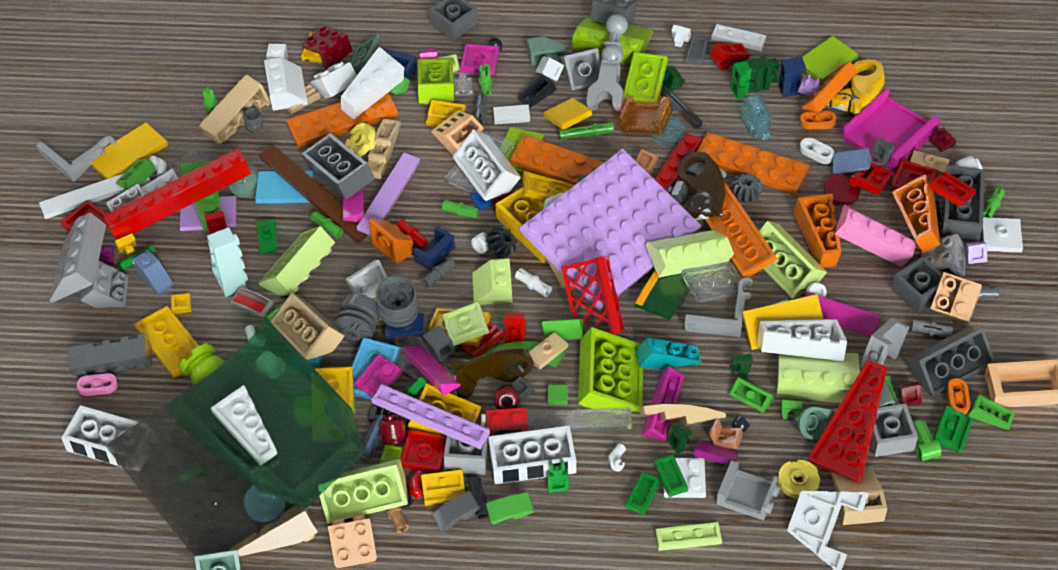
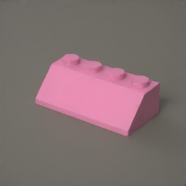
M847 205L843 206L835 235L901 268L912 258L916 246L915 240Z

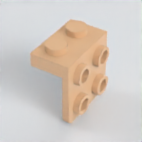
M365 515L352 517L353 522L345 523L344 519L332 521V526H328L334 564L337 568L376 560L377 556L370 518L365 519Z

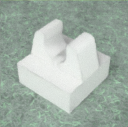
M673 26L672 37L675 46L682 47L684 42H690L691 31L689 28Z

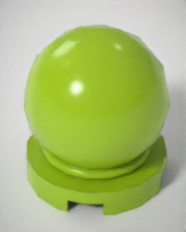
M204 343L191 351L193 355L187 361L183 358L179 368L185 375H191V381L199 391L208 394L219 392L229 382L230 369L222 358L215 356L216 349L211 344Z

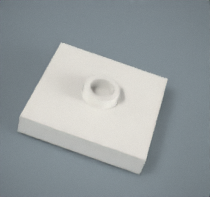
M983 217L982 240L987 243V251L1022 252L1023 243L1020 219Z

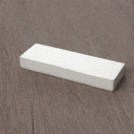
M716 24L711 40L723 43L743 44L745 48L762 51L766 35Z

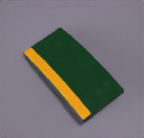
M702 269L660 278L655 270L635 302L634 307L670 320L684 304L686 295L693 288L694 281L701 274Z

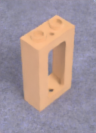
M1058 359L991 363L987 365L985 379L990 399L1003 407L1058 404ZM1049 380L1053 389L1003 393L1001 382Z

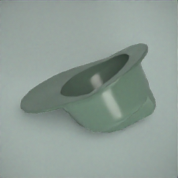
M249 163L247 165L252 174L229 185L231 192L241 198H248L256 193L258 170Z
M810 407L802 411L799 417L795 418V421L804 437L819 440L835 412L830 409Z

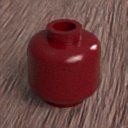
M502 385L496 389L493 400L497 409H511L518 407L520 397L515 387Z
M395 413L384 415V419L378 423L382 441L387 442L388 445L403 442V438L407 435L403 418L395 416Z

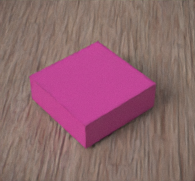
M436 47L420 49V59L437 58Z

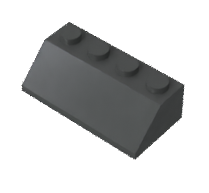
M968 326L907 358L913 377L931 397L945 391L950 380L958 378L964 381L986 369L988 364L996 363L983 327Z

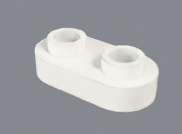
M805 138L801 141L800 152L803 155L822 164H829L833 161L834 150L831 147L813 138Z

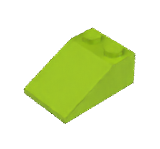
M453 58L418 59L419 103L429 105L431 100L454 102Z

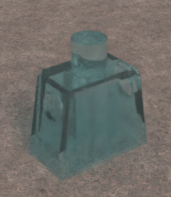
M762 94L745 98L740 115L741 121L751 137L760 136L761 140L769 139L771 137L769 129L772 118Z

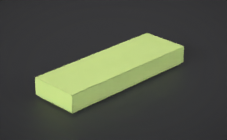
M718 522L656 529L659 551L722 544Z

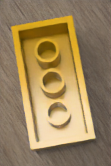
M524 187L496 203V218L507 229H510L511 233L544 263L547 261L546 257L519 231L521 226L543 210L544 203L541 200L525 196Z

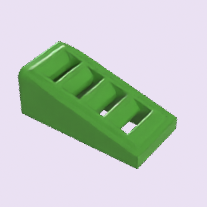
M980 394L973 400L968 412V416L1006 430L1010 429L1015 415L1014 412ZM1003 415L1006 416L1005 421L1001 420Z

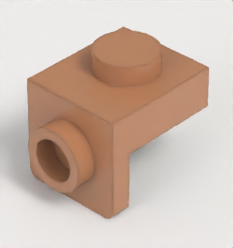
M641 149L636 162L650 175L659 157Z
M715 420L713 427L709 430V437L712 439L713 444L724 448L738 449L743 436L742 428H723L720 420Z

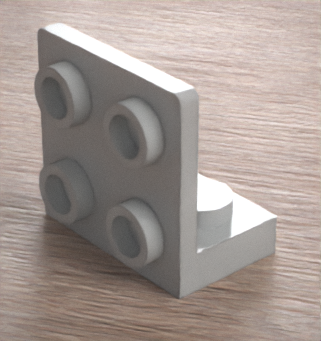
M958 234L940 238L939 246L925 253L921 251V258H926L938 270L949 268L955 276L965 277L966 246Z

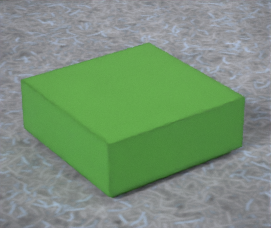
M548 385V405H568V385Z

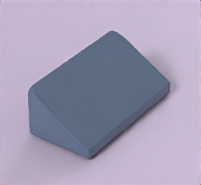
M866 148L834 153L833 174L869 170L872 161L870 150Z
M379 415L371 422L357 453L358 456L368 459L372 458L381 438L378 423L384 419L383 415Z

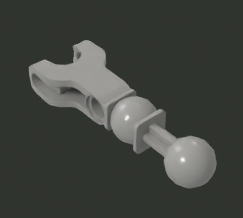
M620 14L611 15L606 22V29L610 33L609 42H604L605 48L601 53L602 61L597 82L588 88L587 107L591 110H597L599 102L604 99L613 101L612 104L615 112H622L624 108L625 96L619 85L620 63L623 60L622 43H620V36L626 32L628 21Z

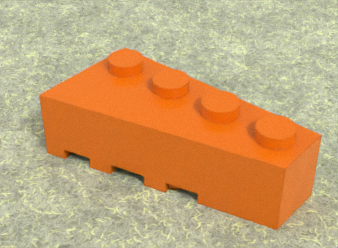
M926 174L892 191L922 253L940 245L934 191L928 188L930 181Z
M833 193L800 197L797 199L793 212L813 258L823 268L836 267L841 254L839 236L835 235L837 220L834 214Z

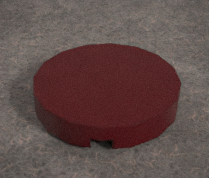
M837 174L826 180L823 192L824 194L833 193V204L848 206L854 204L859 199L861 187L850 186L849 179L851 176Z

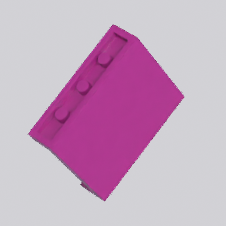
M887 88L882 93L880 92L878 97L866 108L857 113L850 122L845 123L842 128V140L858 150L868 148L870 154L877 139L883 138L886 142H891L895 149L888 163L883 165L895 172L899 168L902 159L907 161L912 156L914 150L918 151L932 135L937 133L940 119L936 116L929 121L889 98L890 89Z

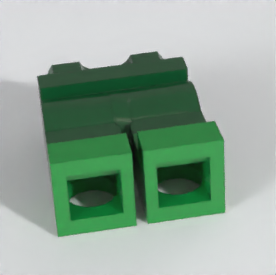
M764 55L760 56V58L733 64V77L730 88L737 100L744 98V95L749 92H759L762 89L764 91L769 90L770 84L777 82L778 77L775 70H779L780 65L776 58L768 60Z

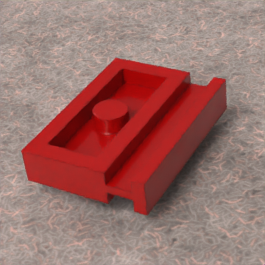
M946 171L943 172V175L940 174L932 180L928 187L958 206L967 202L976 192V189Z
M489 322L487 325L489 333L482 336L479 347L459 344L458 347L470 356L472 355L474 358H477L504 338L505 335L502 330H499L497 326Z

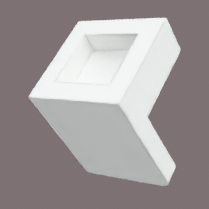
M542 56L535 72L557 81L564 65L551 58Z

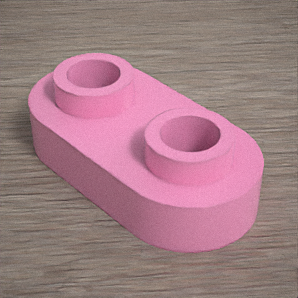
M110 373L86 375L77 381L78 391L83 396L110 394L118 387L116 377Z

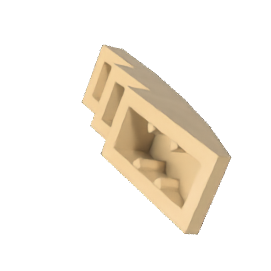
M383 119L375 134L374 140L376 145L370 150L367 163L377 179L382 178L387 167L401 121Z
M660 404L639 408L640 417L660 413L661 421L681 418L682 426L720 420L726 417V414L720 411L685 404Z

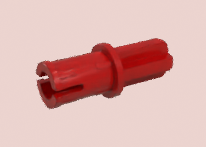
M404 219L397 223L396 226L405 235H409L419 247L424 248L428 244V240L418 232L416 227H412Z

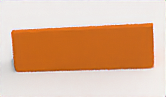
M851 61L840 65L802 105V109L815 112L822 111L857 73V69Z

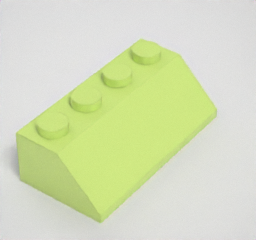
M767 221L759 231L778 259L763 269L792 299L804 294L811 283H819L827 273L779 224Z
M321 226L302 232L258 284L281 297L296 293L299 289L298 285L309 278L310 271L316 269L321 264L320 260L332 251L331 247L335 242Z
M715 230L646 243L659 278L726 265L734 254L728 238Z
M400 459L322 477L316 484L327 524L336 520L349 519L408 504L406 479Z

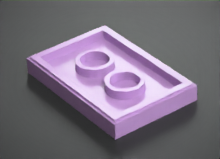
M236 196L220 197L221 211L224 213L226 226L236 227ZM193 204L180 210V231L202 230Z

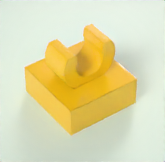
M133 234L115 241L118 253L125 252L127 257L134 254L133 248L136 247V239Z

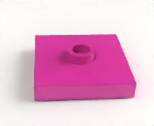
M465 44L460 72L480 74V65H483L484 70V64H488L491 68L490 74L495 75L500 46Z

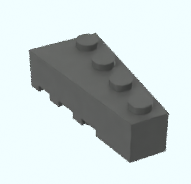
M143 333L137 334L138 338L130 339L129 336L121 337L120 342L104 340L98 346L95 343L68 347L69 370L77 377L86 376L88 373L106 374L107 371L122 373L126 372L127 369L134 368L139 371L146 370L147 367H152L151 343Z

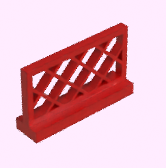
M609 256L596 257L561 266L573 320L582 319L577 316L576 312L579 305H582L589 310L583 319V325L586 324L590 328L597 329L601 321L605 320L610 326V332L608 333L613 335L624 333L625 328ZM595 263L597 271L592 277L585 270L589 264ZM575 268L580 272L575 281L569 278L567 269ZM582 274L591 279L587 288L578 284ZM594 281L601 286L598 296L589 291ZM575 286L584 290L579 300L573 297L572 294ZM587 293L596 298L591 307L582 303ZM598 300L605 304V310L602 315L593 310ZM591 312L600 317L595 327L586 322Z

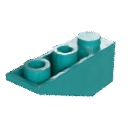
M647 337L636 350L639 367L659 370L665 369L668 366L673 368L700 364L702 362L698 346Z

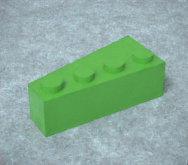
M213 160L180 163L181 177ZM220 190L193 203L204 232L208 231L204 215L221 211Z

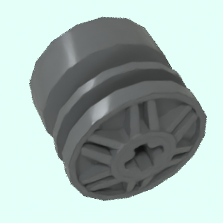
M399 275L384 279L378 285L375 292L379 316L384 323L392 327H405L411 324L419 313V302L414 283L407 277Z
M357 293L345 296L333 325L344 335L342 340L351 344L361 345L363 337L373 338L376 325L380 319L377 302L366 295Z

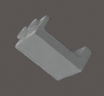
M894 318L887 321L871 335L859 367L862 369L867 360L884 365L887 355L896 359L909 326Z
M731 461L718 491L716 505L764 520L766 514H771L774 506V502H772L773 496L777 497L781 487V485H778L779 477L774 476L773 481L738 470L739 463Z

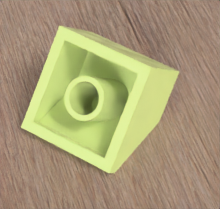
M510 259L489 260L472 273L474 303L479 302L480 305L512 303Z

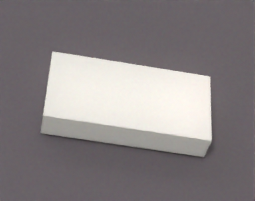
M529 105L493 107L495 125L530 122Z

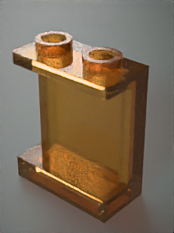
M629 96L627 102L624 103L622 113L618 116V124L621 126L622 133L663 135L673 112L670 97H662L660 104L635 103L633 96Z

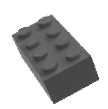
M331 133L302 153L309 169L345 200L352 197L375 179L368 163Z
M947 165V173L976 189L973 197L971 196L961 206L953 204L950 200L943 197L941 236L947 237L958 234L961 239L979 241L983 228L985 169Z

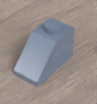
M146 250L132 260L136 274L157 295L174 286L160 261L149 250Z

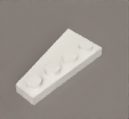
M244 385L211 407L212 413L260 466L277 454L276 448Z

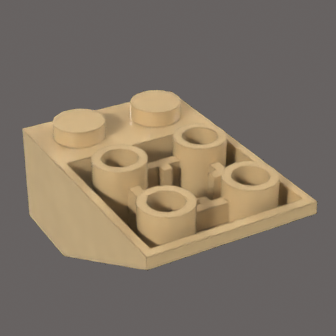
M872 466L865 467L861 484L831 472L835 492H865L869 494L863 512L841 505L840 516L842 525L883 522L885 520L887 504L883 489Z

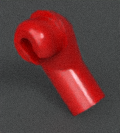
M417 470L407 483L408 492L415 499L423 495L420 482L422 481L421 475L425 473L421 470Z

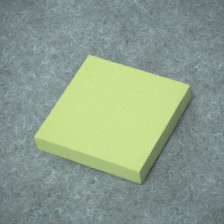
M479 302L443 314L448 335L452 339L454 346L489 333Z

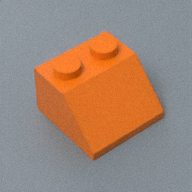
M372 218L369 220L372 245L396 265L413 253V240L409 235L403 234L396 225H392L388 220Z

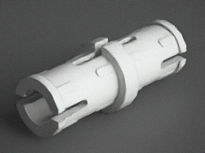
M520 268L515 274L516 279L526 284L530 290L534 289L544 297H547L552 291L551 286L542 282L537 275L533 276L523 268Z

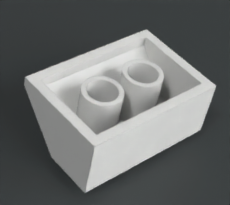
M282 57L264 60L273 111L290 108L296 104L303 103V105H307L301 67Z

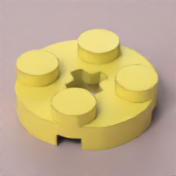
M359 123L351 130L350 134L352 136L345 143L348 148L362 157L376 145L374 140L375 128L369 124Z
M797 460V462L792 463L789 461L779 471L778 485H781L780 490L791 498L799 499L801 491H817L819 488L820 477L818 470L808 461ZM794 477H802L803 482H796Z

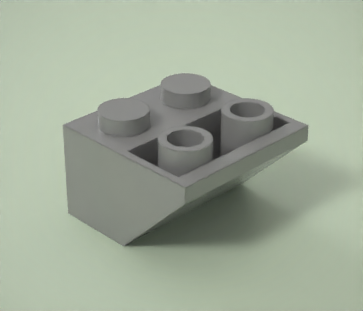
M98 260L93 285L81 290L80 301L95 308L124 307L126 305L129 275Z

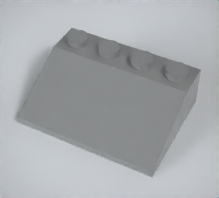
M91 213L76 219L63 242L49 300L51 303L93 285L106 224Z

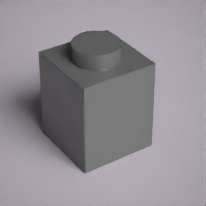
M440 326L423 335L427 349L439 362L455 352L452 339Z

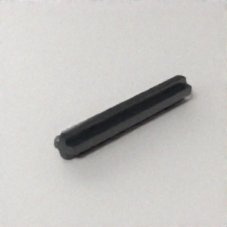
M663 83L660 95L695 129L701 127L703 121Z

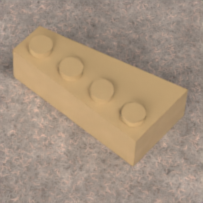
M245 75L227 93L225 98L215 106L214 110L203 119L199 126L207 137L220 145L236 132L239 125H245L243 118L245 110L257 108L261 112V108L264 105L268 107L271 101L263 86L250 76Z

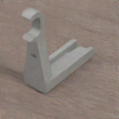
M106 136L94 147L73 160L71 165L42 141L36 147L47 161L75 182L100 154H106L103 148L107 144L112 143L113 146H116L117 143L113 137Z
M743 278L739 282L735 320L686 314L684 331L740 338L745 300L751 299V294L743 292L742 288L744 285L751 286L753 280Z

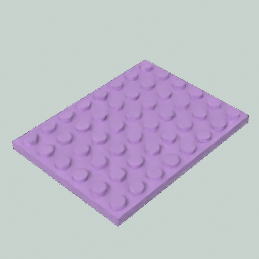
M622 149L526 222L519 231L561 273V266L596 257L609 256L618 297L654 267L646 247L647 242L694 234L701 228V225ZM589 264L585 272L593 277L597 271L596 264ZM575 268L567 269L569 278L575 281L580 272ZM582 274L578 284L587 288L591 279ZM594 281L589 291L598 296L601 291L600 284ZM575 286L582 294L584 293V290ZM588 293L585 296L592 304L596 299ZM598 300L595 307L601 311L605 308V304Z

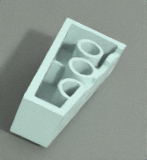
M226 228L208 235L209 253L213 266L212 271L225 297L235 294L240 287L247 289L245 281L248 278L243 270L245 265L242 258H240L242 257V252L239 246H237L240 243L236 233L232 234L230 228Z

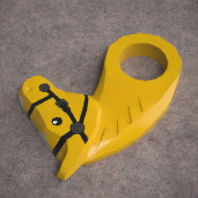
M870 59L854 63L853 65L857 69V73L850 79L852 88L839 91L826 106L859 113L862 109L866 108L878 97L885 84L882 63ZM866 70L875 71L874 73L867 76L857 75L858 73Z

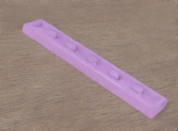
M407 153L402 154L357 226L358 231L371 236L369 220L371 218L385 220L420 164L419 158Z
M383 384L380 385L371 399L372 403L480 450L490 434V430Z

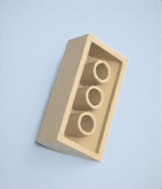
M294 293L290 294L269 323L307 360L333 352L344 337L309 302Z

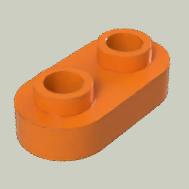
M831 111L804 112L800 117L801 127L808 130L830 129L836 124V115Z
M952 379L946 388L948 406L966 415L971 406L968 385L961 379Z

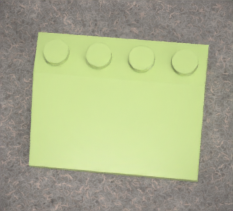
M845 352L844 361L778 354L777 398L842 403L860 373L858 353Z

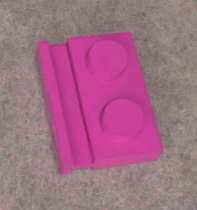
M379 354L355 382V387L373 398L381 384L391 387L401 375L402 369Z

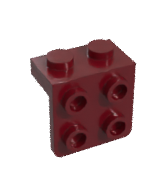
M327 26L319 28L317 32L301 44L304 49L320 54L326 69L338 63L353 51L346 33Z

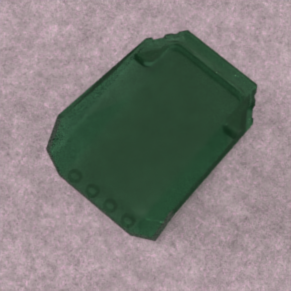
M267 318L263 320L255 334L236 353L183 399L177 395L167 410L185 430L258 490L305 509L365 453L364 445L360 440L359 430L353 418L352 408ZM243 385L277 451L274 457L262 465L256 462L211 411V407Z

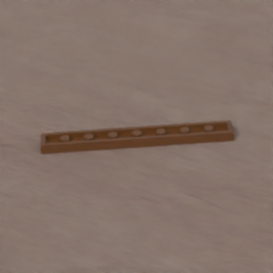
M274 145L259 154V158L327 218H331L333 223L343 228L344 232L357 244L368 236V234L357 230L359 222L344 221L343 205Z

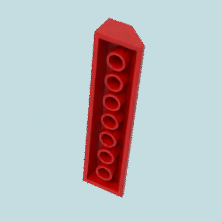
M237 148L104 215V218L115 239L118 240L129 234H134L252 173L240 149Z

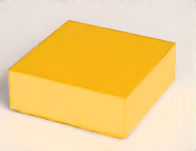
M191 294L171 295V311L174 314L192 312Z

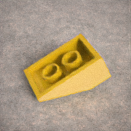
M427 383L419 397L420 401L472 423H476L481 410V406L453 394L447 393L442 395L434 386ZM412 420L408 424L409 428L417 431L445 435Z

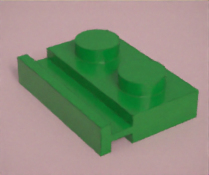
M947 405L943 409L933 439H937L939 444L950 450L954 449L959 454L963 450L973 418L969 419L965 417V414Z

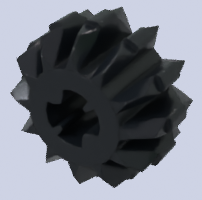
M495 226L486 234L487 239L485 242L488 244L487 249H490L497 258L508 257L517 248L515 245L517 241L514 239L515 235H512L511 230H507L505 226Z

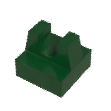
M669 66L665 71L663 83L671 91H674L676 87H682L686 82L682 79L675 66Z
M751 353L731 358L729 365L731 372H738L741 379L748 378V373H750L753 362Z
M678 424L670 426L666 439L675 452L680 453L684 451L686 444L690 442L688 436L692 435L693 432L688 426L680 428Z

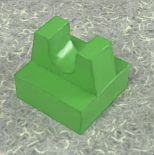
M782 400V419H787L788 412H793L795 414L794 418L799 417L802 412L803 402Z

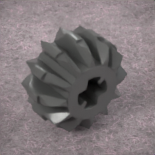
M740 173L739 177H734L731 189L738 201L744 200L745 203L747 201L753 203L755 199H759L763 186L761 179L756 178L755 174L751 176L749 173L746 175Z

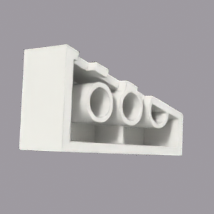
M379 47L341 96V110L354 120L404 80V67Z
M837 320L760 321L757 338L761 352L844 361L847 340Z

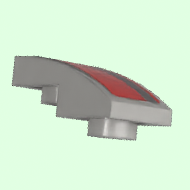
M243 287L239 288L230 301L234 307L245 309L251 315L261 318L265 317L274 303L272 300Z

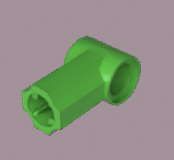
M921 420L915 421L913 424L918 436L915 452L918 460L921 462L941 457V446L937 439H933L926 423Z

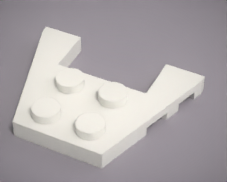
M801 491L787 531L834 570H842L847 554L827 547L841 505L863 512L869 494L865 492Z

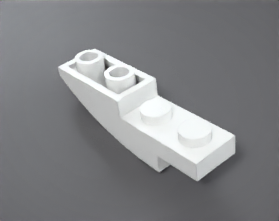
M171 169L143 187L136 184L106 202L112 212L178 179L174 170Z

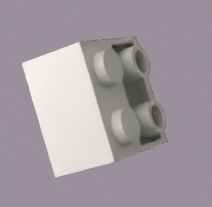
M342 61L330 66L328 70L314 75V80L310 81V84L326 99L348 88L357 74L350 62L344 64Z

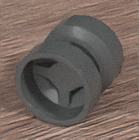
M248 108L243 113L245 128L248 132L256 133L263 128L259 109Z

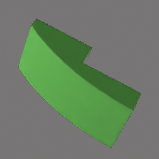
M528 492L486 503L490 521L494 525L512 517L519 519L535 512Z

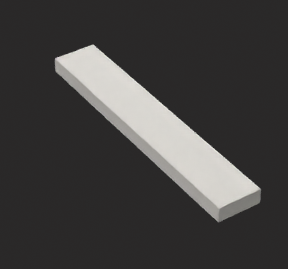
M123 174L39 202L45 219L77 209L87 200L94 203L125 192L126 189L116 184V181ZM148 177L141 186L151 182L150 178Z

